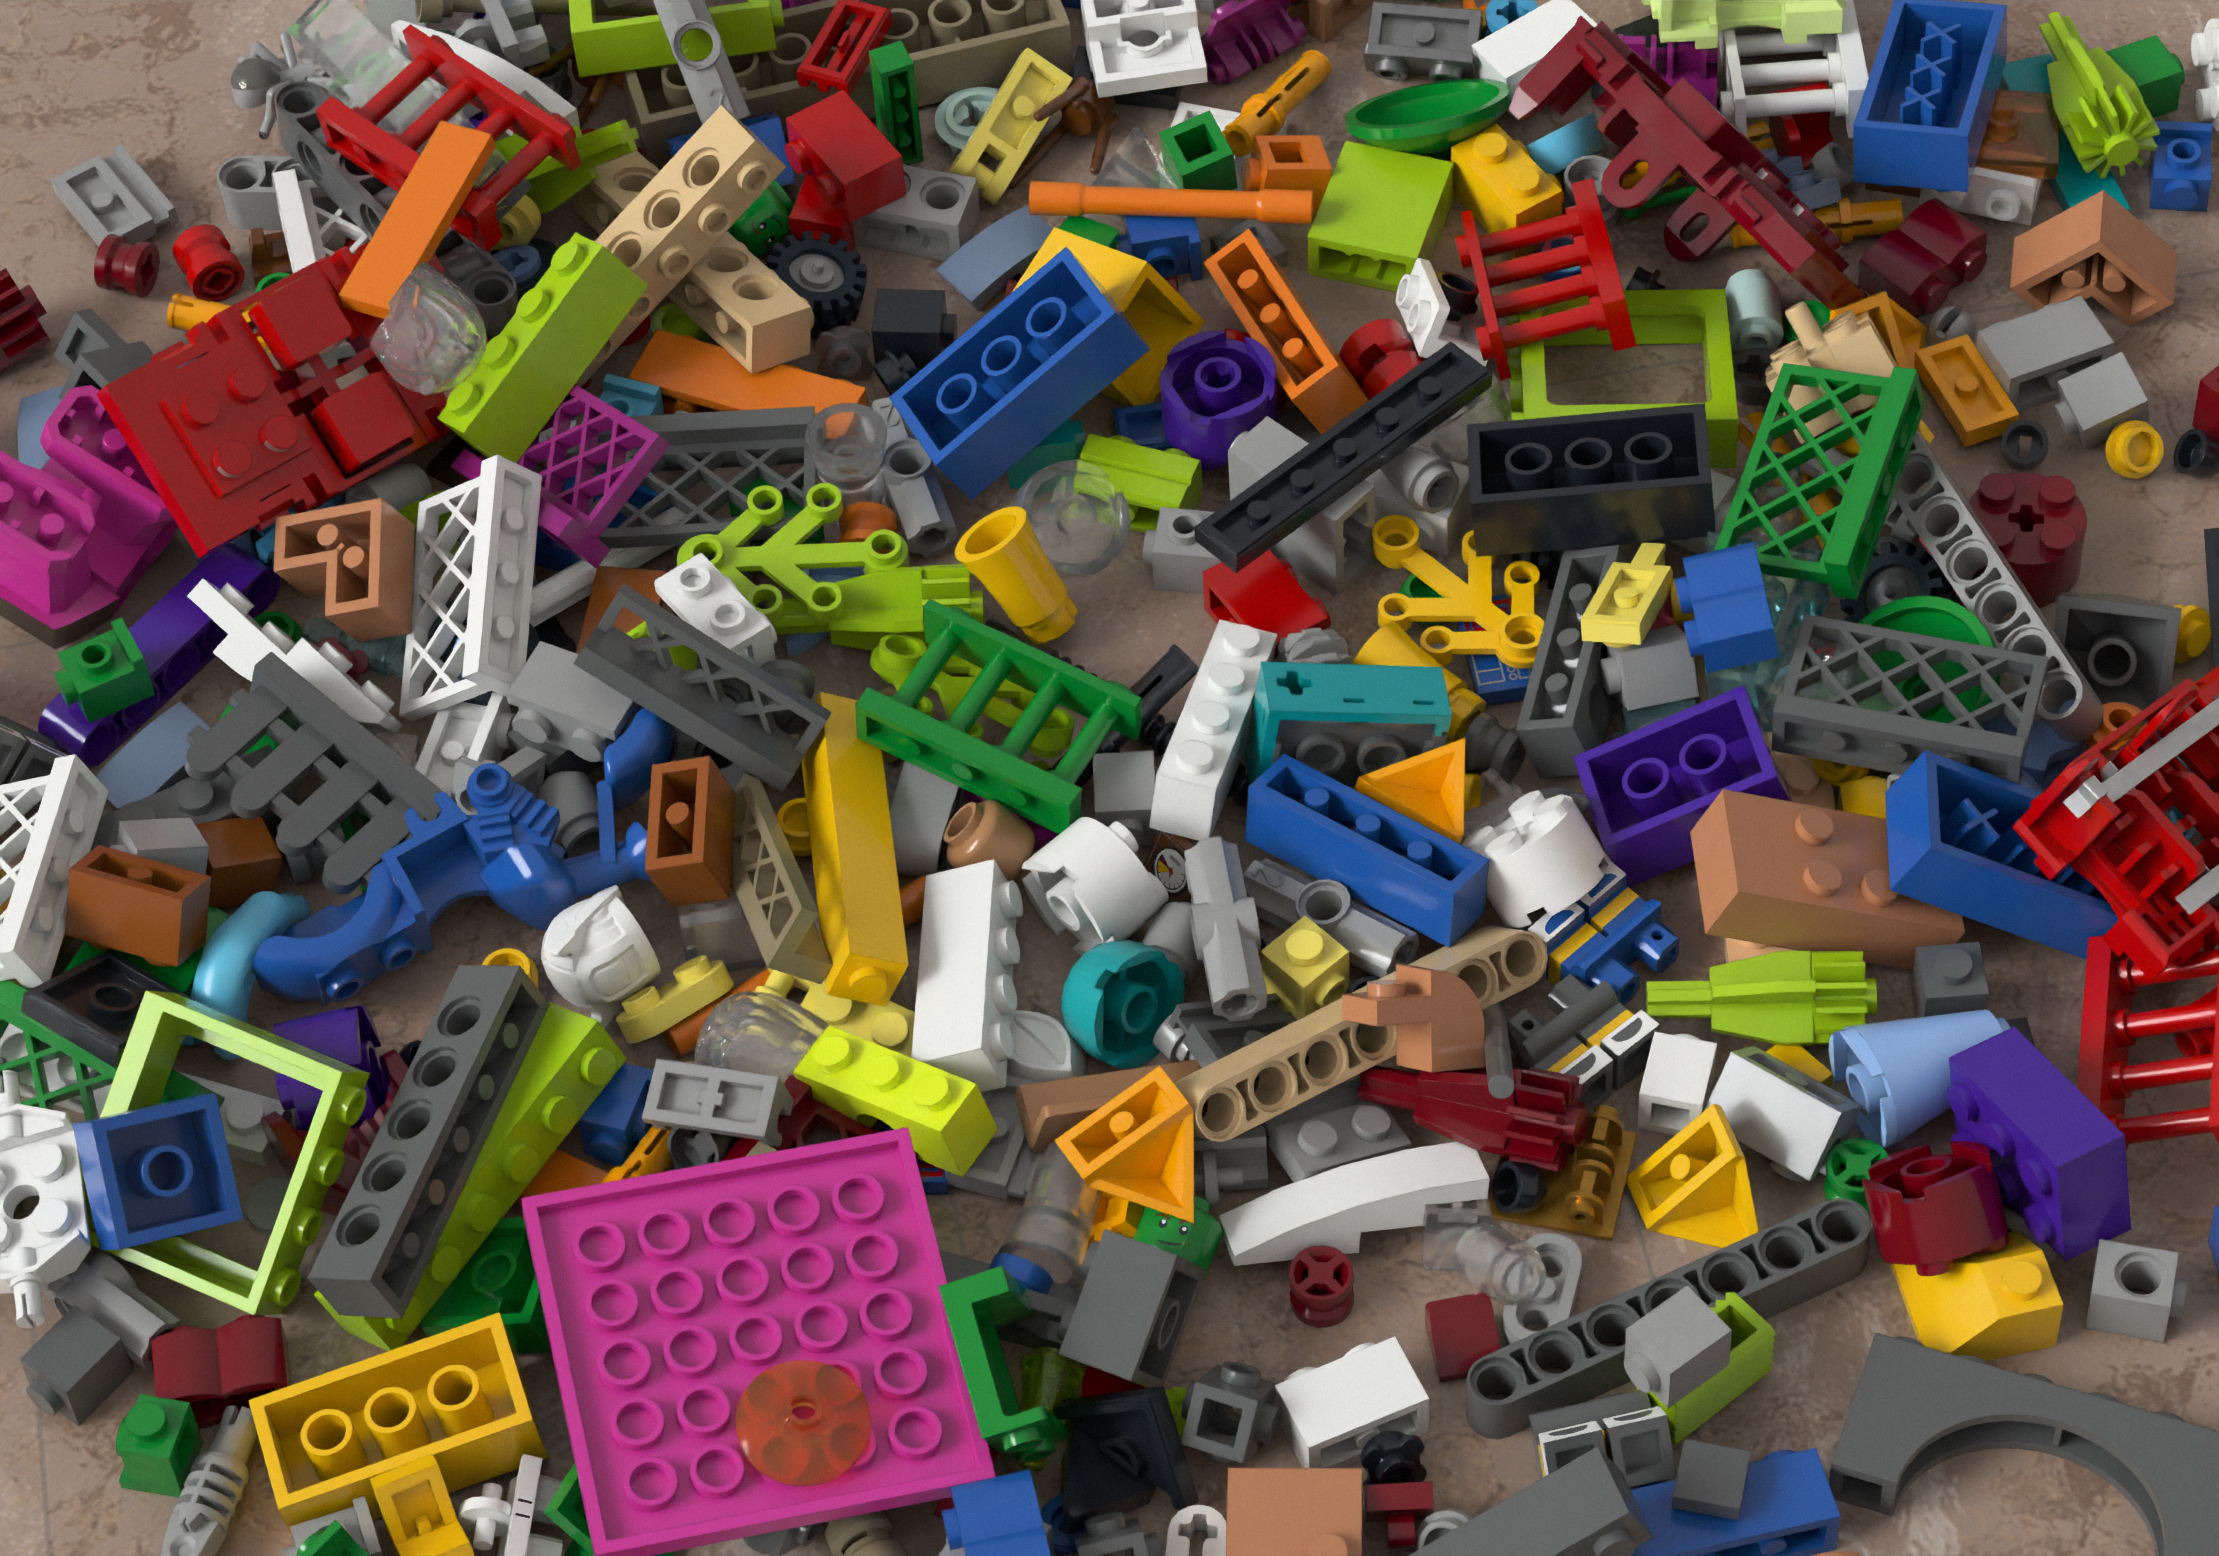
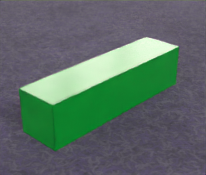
M902 41L870 50L869 60L877 128L902 155L903 164L909 166L924 161L914 63Z

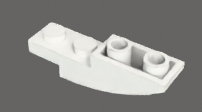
M202 579L187 595L228 634L213 653L250 682L252 681L254 666L269 652H273L368 731L395 734L402 727V724L388 712L395 704L394 701L370 680H367L361 687L347 674V671L353 664L329 642L326 641L319 648L306 639L301 638L295 644L291 638L271 621H268L261 627L248 615L254 605L228 582L220 589L207 580Z

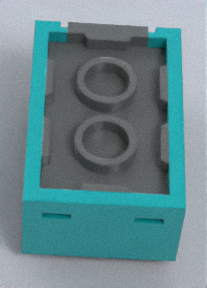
M1261 662L1244 753L1249 784L1251 785L1283 754H1286L1354 789L1360 776L1446 745L1452 713L1442 667Z

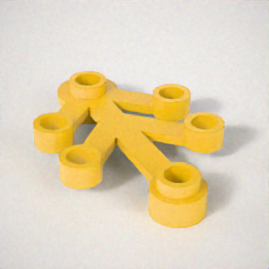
M1388 515L1375 523L1372 530V550L1374 556L1388 568L1401 569L1405 567L1444 597L1409 598L1401 593L1387 594L1378 603V624L1380 627L1389 622H1396L1404 631H1407L1411 628L1413 622H1476L1487 631L1452 632L1444 626L1429 627L1420 636V647L1442 666L1451 663L1456 654L1496 655L1501 662L1508 666L1519 669L1533 668L1545 623L1534 611V597L1537 596L1540 590V571L1536 565L1528 561H1516L1505 569L1504 591L1512 599L1511 614L1507 615L1492 603V565L1495 563L1497 555L1476 556V551L1472 549L1475 547L1473 530L1467 532L1462 539V559L1468 565L1467 584L1420 548L1419 527L1411 518L1404 515ZM1527 579L1530 582L1522 584L1517 583L1514 580ZM1391 611H1400L1404 614L1399 616H1392L1387 613ZM1443 644L1446 647L1435 649L1430 647V645Z

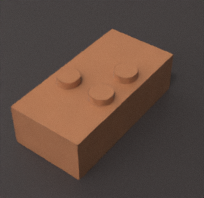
M1722 789L1690 831L1705 934L1798 951H1863V961L1867 963L1913 971L1916 947L1956 944L1965 933L1962 915L1890 890L1887 819Z
M1228 1468L1226 1556H1363L1362 1468Z

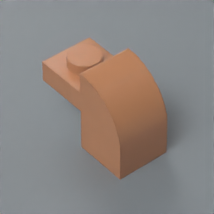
M1396 964V980L1368 981L1367 992L1342 994V1020L1372 1026L1396 1025V1059L1398 1066L1431 1073L1485 1067V1023L1483 1011L1474 991L1458 976L1435 969Z

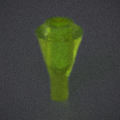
M1040 1347L1036 1349L1035 1354L1023 1356L1020 1359L1023 1412L1044 1406L1055 1416L1053 1407L1062 1400L1073 1397L1084 1375L1083 1369L1073 1363L1074 1360L1059 1355L1060 1349ZM1046 1457L1032 1462L1018 1463V1466L1026 1470L1030 1469V1471H1043Z

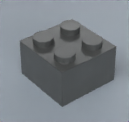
M1104 1229L1100 1242L1093 1241L1085 1253L1080 1276L1086 1280L1077 1304L1070 1303L1061 1318L1057 1339L1062 1341V1345L1058 1354L1146 1388L1163 1386L1206 1270L1176 1254Z

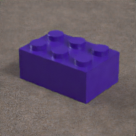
M1744 685L1573 756L1586 797L1590 801V809L1603 848L1611 862L1627 874L1626 885L1628 887L1694 861L1690 831L1722 789L1793 802L1775 752L1771 751L1772 744L1766 727Z
M2015 1026L1949 1057L1951 1086L1947 1088V1097L1954 1112L1956 1133L1952 1135L1951 1141L1977 1142L1989 1148L2003 1206L2010 1205L2024 1219L2030 1234L2037 1242H2046L2066 1262L2097 1247L2099 1239L2111 1240L2131 1230L2125 1135Z

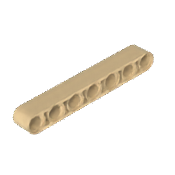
M1490 925L1458 939L1450 948L1444 946L1408 965L1445 971L1456 976L1459 975L1474 991L1483 1011L1489 1006L1532 986L1541 979L1546 970L1548 955L1543 940L1537 934ZM1396 971L1378 980H1396ZM1367 985L1352 993L1367 992ZM1341 998L1181 1078L1174 1085L1194 1110V1136L1217 1142L1230 1140L1395 1056L1396 1025L1372 1026L1342 1020ZM1360 1024V1034L1356 1040V1031ZM1310 1049L1309 1062L1305 1065L1306 1053ZM1259 1073V1084L1254 1093V1082ZM1207 1100L1208 1109L1205 1117L1202 1120V1108L1205 1101Z

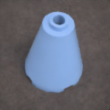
M1983 1009L1846 1026L1842 1030L1832 1033L1829 1039L1828 1052L1835 1084L1846 1080L1852 1100L1863 1106L1854 1124L1859 1136L1863 1139L1872 1140L1882 1146L1883 1149L1893 1147L1951 1108L1947 1097V1088L1951 1086L1949 1057L2010 1029L2006 1020L2002 1017L1996 1019L1990 1011Z

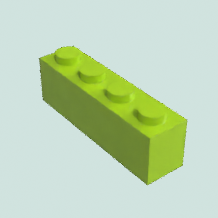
M575 232L569 242L563 244L555 252L551 260V266L537 285L526 292L520 299L516 313L501 333L487 343L482 352L481 360L466 380L452 390L447 399L446 407L437 419L486 458L498 454L517 463L649 285L603 245Z

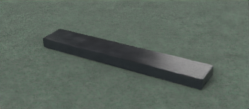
M1450 341L1194 527L1195 541L1235 573H1238L1492 387L1493 372Z

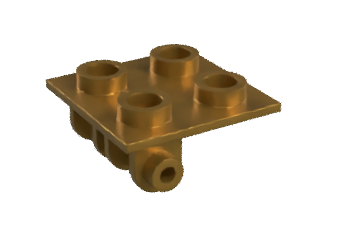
M1608 1105L1596 1106L1594 1112L1587 1115V1125L1580 1145L1575 1146L1573 1155L1568 1154L1567 1167L1565 1169L1560 1168L1559 1172L1539 1168L1549 1187L1545 1202L1535 1211L1523 1214L1504 1213L1497 1208L1491 1190L1485 1217L1612 1241L1637 1139V1132L1623 1130V1123L1619 1119V1112L1614 1107ZM1500 1155L1497 1168L1503 1162L1509 1161L1510 1155Z

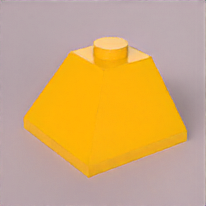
M2009 1232L2010 1243L2006 1247L1994 1252H1975L1955 1259L1956 1266L1951 1271L1940 1275L1920 1276L1917 1274L1915 1265L1891 1264L1918 1341L1931 1349L1956 1356L1971 1355L1984 1361L2056 1346L2064 1304L2043 1250L2020 1233Z

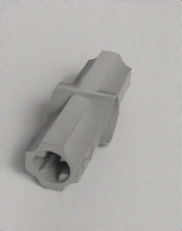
M653 0L671 45L672 53L677 60L702 125L721 105L738 120L750 116L751 114L706 1ZM695 29L704 30L711 36L713 41L711 54L703 61L698 62L690 61L681 51L682 38L687 32Z
M889 397L874 400L871 407L861 413V424L884 483L886 503L894 510L898 518V523L910 553L922 554L924 558L943 554L946 548L958 539V534L935 474L933 461Z
M1222 837L1200 839L1194 847L1184 851L1188 890L1191 893L1193 904L1190 905V918L1197 960H1203L1213 1014L1223 1016L1229 1022L1252 1019L1253 1015L1259 1010L1267 1008V988L1258 952H1261V941L1254 898L1247 897L1237 844L1226 842Z
M1267 858L1262 861L1254 860L1243 873L1246 892L1249 894V897L1254 898L1257 917L1286 931L1303 916H1307L1349 951V963L1376 977L1382 978L1396 971V964L1408 965L1413 962L1419 947L1417 933L1352 901L1347 888L1340 882L1330 879L1312 881Z
M88 1252L75 1272L49 1283L48 1290L42 1291V1293L52 1299L55 1308L62 1317L75 1305L122 1339L127 1356L145 1370L153 1366L151 1340L169 1333L176 1327L182 1326L178 1318L141 1292L125 1268L104 1252H98L95 1256Z

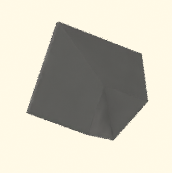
M2122 594L2058 595L2053 630L2100 699L2102 705L2111 702H2124L2134 705L2143 711L2171 690L2181 608Z

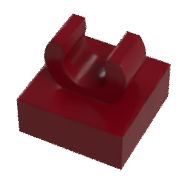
M1433 1482L1365 1485L1366 1522L1386 1521L1388 1553L1415 1551L1414 1520H1424L1434 1512Z

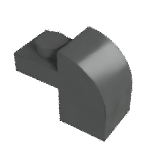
M91 308L75 311L54 353V356L71 372L58 398L62 401L68 391L74 387L92 385L101 390L105 385L149 363L153 353L143 341L127 344Z

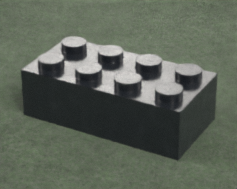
M1705 403L1467 425L1470 506L1477 557L1716 536Z

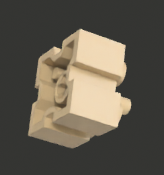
M1802 301L1785 311V315L1799 339L1786 344L1770 355L1772 362L1770 366L1765 368V375L1767 376L1766 384L1772 393L1783 363L1890 378L1894 366L1898 367L1867 311L1857 317L1852 310L1846 311L1825 323L1821 327L1822 332L1807 304ZM1794 385L1788 401L1796 411L1821 398L1823 394L1815 387ZM1860 394L1842 405L1848 414L1851 415L1862 408L1864 410L1875 404L1879 396ZM1832 409L1805 423L1813 437L1842 421ZM1794 429L1793 432L1800 444H1803L1805 441L1798 431Z

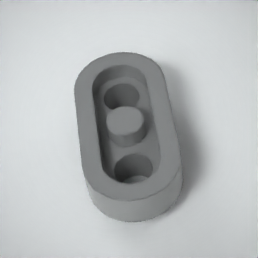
M1553 1232L1540 1233L1530 1237L1520 1247L1503 1310V1333L1509 1344L1539 1332L1525 1328L1530 1324H1540L1547 1328L1572 1317L1582 1278V1254L1579 1247L1570 1238ZM1544 1270H1554L1559 1275L1549 1278L1539 1273Z

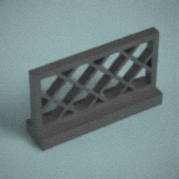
M815 407L630 416L671 444L638 486L640 487L644 484L658 495L640 510L627 501L619 512L628 519L617 528H606L598 539L608 548L613 549L683 545L687 540L697 535H718L733 521L718 522L711 515L729 501L741 510L746 511L748 509V497L741 492L759 477L769 485L777 488L782 494L783 501L789 498L804 509L807 506L806 496L809 489L817 484L818 462H820V439ZM612 429L599 435L597 446L611 440ZM643 445L626 452L625 463L631 461ZM608 461L594 467L593 478L607 472ZM804 463L803 467L787 479L771 469L774 465ZM746 467L728 483L713 472L716 468ZM659 471H688L670 486L655 476ZM703 481L716 492L702 504L696 506L682 495L697 483ZM604 493L597 495L599 497L597 501L596 496L590 499L588 515L602 499ZM763 502L759 504L757 508L761 510H767L772 508L775 504L771 502ZM671 504L686 515L675 525H659L652 520ZM793 518L781 519L774 525L763 526L748 541L769 540ZM814 532L809 538L816 537V532Z
M1804 614L1782 693H1778L1773 709L1771 751L1902 775L1926 750L2021 784L2024 760L2047 672L2048 657ZM1813 637L1839 641L1846 651L1822 662L1811 648ZM1883 650L1900 652L1907 662L1883 673L1870 656ZM1944 661L1961 663L1968 673L1945 684L1931 667ZM1857 663L1870 680L1846 691L1833 674ZM1805 664L1808 665L1809 669L1804 670ZM2005 672L2031 676L2028 685L2008 695L2004 693L1992 678ZM1918 674L1931 691L1911 701H1907L1894 685ZM1821 681L1833 697L1826 701L1799 697L1797 692ZM1980 685L1993 702L1969 713L1956 696ZM1882 692L1894 709L1888 712L1861 708L1857 703ZM1943 703L1956 720L1947 724L1922 719L1919 714ZM2023 705L2022 712L2017 707ZM2004 714L2015 726L2017 732L2016 736L1984 730L1980 725Z

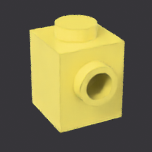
M1303 916L1260 952V961L1263 968L1262 974L1267 994L1276 993L1281 999L1278 1008L1284 1013L1291 1012L1296 1020L1341 999L1342 994H1346L1350 986L1349 951L1307 916Z

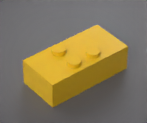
M500 1312L248 1400L277 1507L290 1533V1526L354 1507L352 1500L362 1496L366 1497L372 1520L383 1517L370 1478L429 1454H433L439 1465L448 1493L519 1469L523 1454L543 1458L542 1460L549 1458L516 1350Z

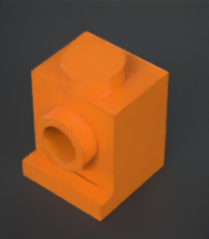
M1255 135L1251 157L1245 158L1242 163L1241 182L1244 191H1260L1262 189L1313 190V214H1317L1331 178L1332 167L1320 135Z

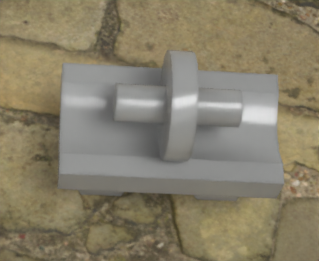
M481 0L486 12L484 18L478 20L474 18L466 19L453 36L493 53L521 70L525 67L550 61L547 38L542 25H536L531 0Z
M1265 1125L1256 1126L1223 1142L1194 1136V1193L1205 1192L1206 1201L1211 1206H1219V1191L1269 1188Z

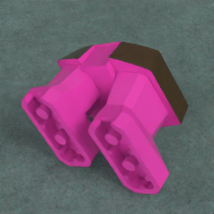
M92 385L71 388L46 421L40 443L49 458L41 469L25 465L0 450V616L55 650L74 642L110 620L144 572L167 546L179 527L96 394L100 390Z

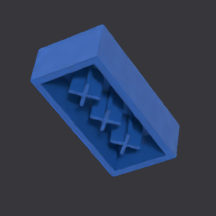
M1894 0L1853 125L1854 182L1871 183L1881 187L1904 186L1926 188L1937 192H1968L2006 64L2007 5L1951 0Z
M1926 750L1885 792L1891 891L2086 960L2088 937L2105 935L2118 921L2114 910L2101 892L2089 880L2071 867H2068L2050 881L2034 864L2035 859L2038 857L2037 854L2012 828L2032 806L2030 804L2031 801L2042 792Z

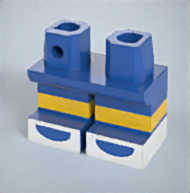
M1610 861L1609 866L1602 865L1600 867L1604 876L1594 888L1562 911L1550 917L1546 913L1528 928V932L1537 934L1547 948L1548 961L1546 970L1542 975L1544 978L1556 985L1569 974H1572L1591 988H1595L1606 980L1614 989L1618 1002L1624 1006L1635 996L1640 988V975L1629 966L1639 959L1654 972L1662 973L1677 960L1680 939L1661 922L1662 903L1655 899H1651L1648 902L1643 900L1626 885L1627 874Z

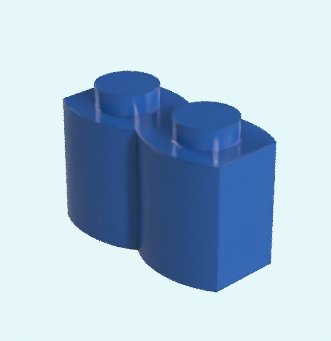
M1750 542L1682 558L1686 576L1675 578L1674 580L1682 614L1694 613L1695 619L1683 622L1691 658L1703 655L1707 673L1780 657L1755 543Z
M1030 1469L951 1487L954 1508L942 1510L950 1551L963 1548L965 1556H1051Z

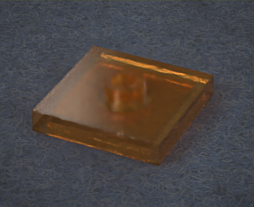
M1998 90L1975 167L2031 178L2057 179L2059 123L2054 115L2051 93Z

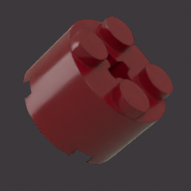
M1991 473L1980 481L1979 489L1973 494L1969 504L2038 608L2045 607L2055 602V596L2068 588L2069 592L2078 580L2087 527L2085 508L2075 494V485L2063 476L2054 475L2047 477L2035 473H2011L2006 475ZM1987 566L1979 569L1974 574L1972 580L1980 577L1985 572Z
M1950 1141L1952 1153L1933 1156L1929 1144L1917 1146L1885 1157L1868 1169L1870 1180L1863 1178L1862 1184L1879 1253L1884 1262L1889 1264L1915 1265L1918 1275L1935 1276L1951 1271L1956 1266L1955 1259L1975 1252H1994L2006 1247L2010 1243L2007 1231L2008 1223L1990 1150L1983 1144L1971 1141Z

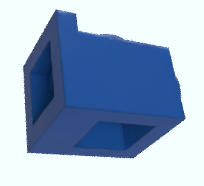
M2155 121L2160 134L2153 136L2157 149L2150 152L2149 159L2150 209L2207 212L2212 182V123Z
M1124 215L1126 234L1118 235V251L1147 261L1163 278L1190 273L1192 281L1203 279L1201 239L1195 218Z
M623 1063L578 1121L585 1154L591 1155L609 1165H620L627 1160L640 1140L653 1126L642 1120L653 1069Z

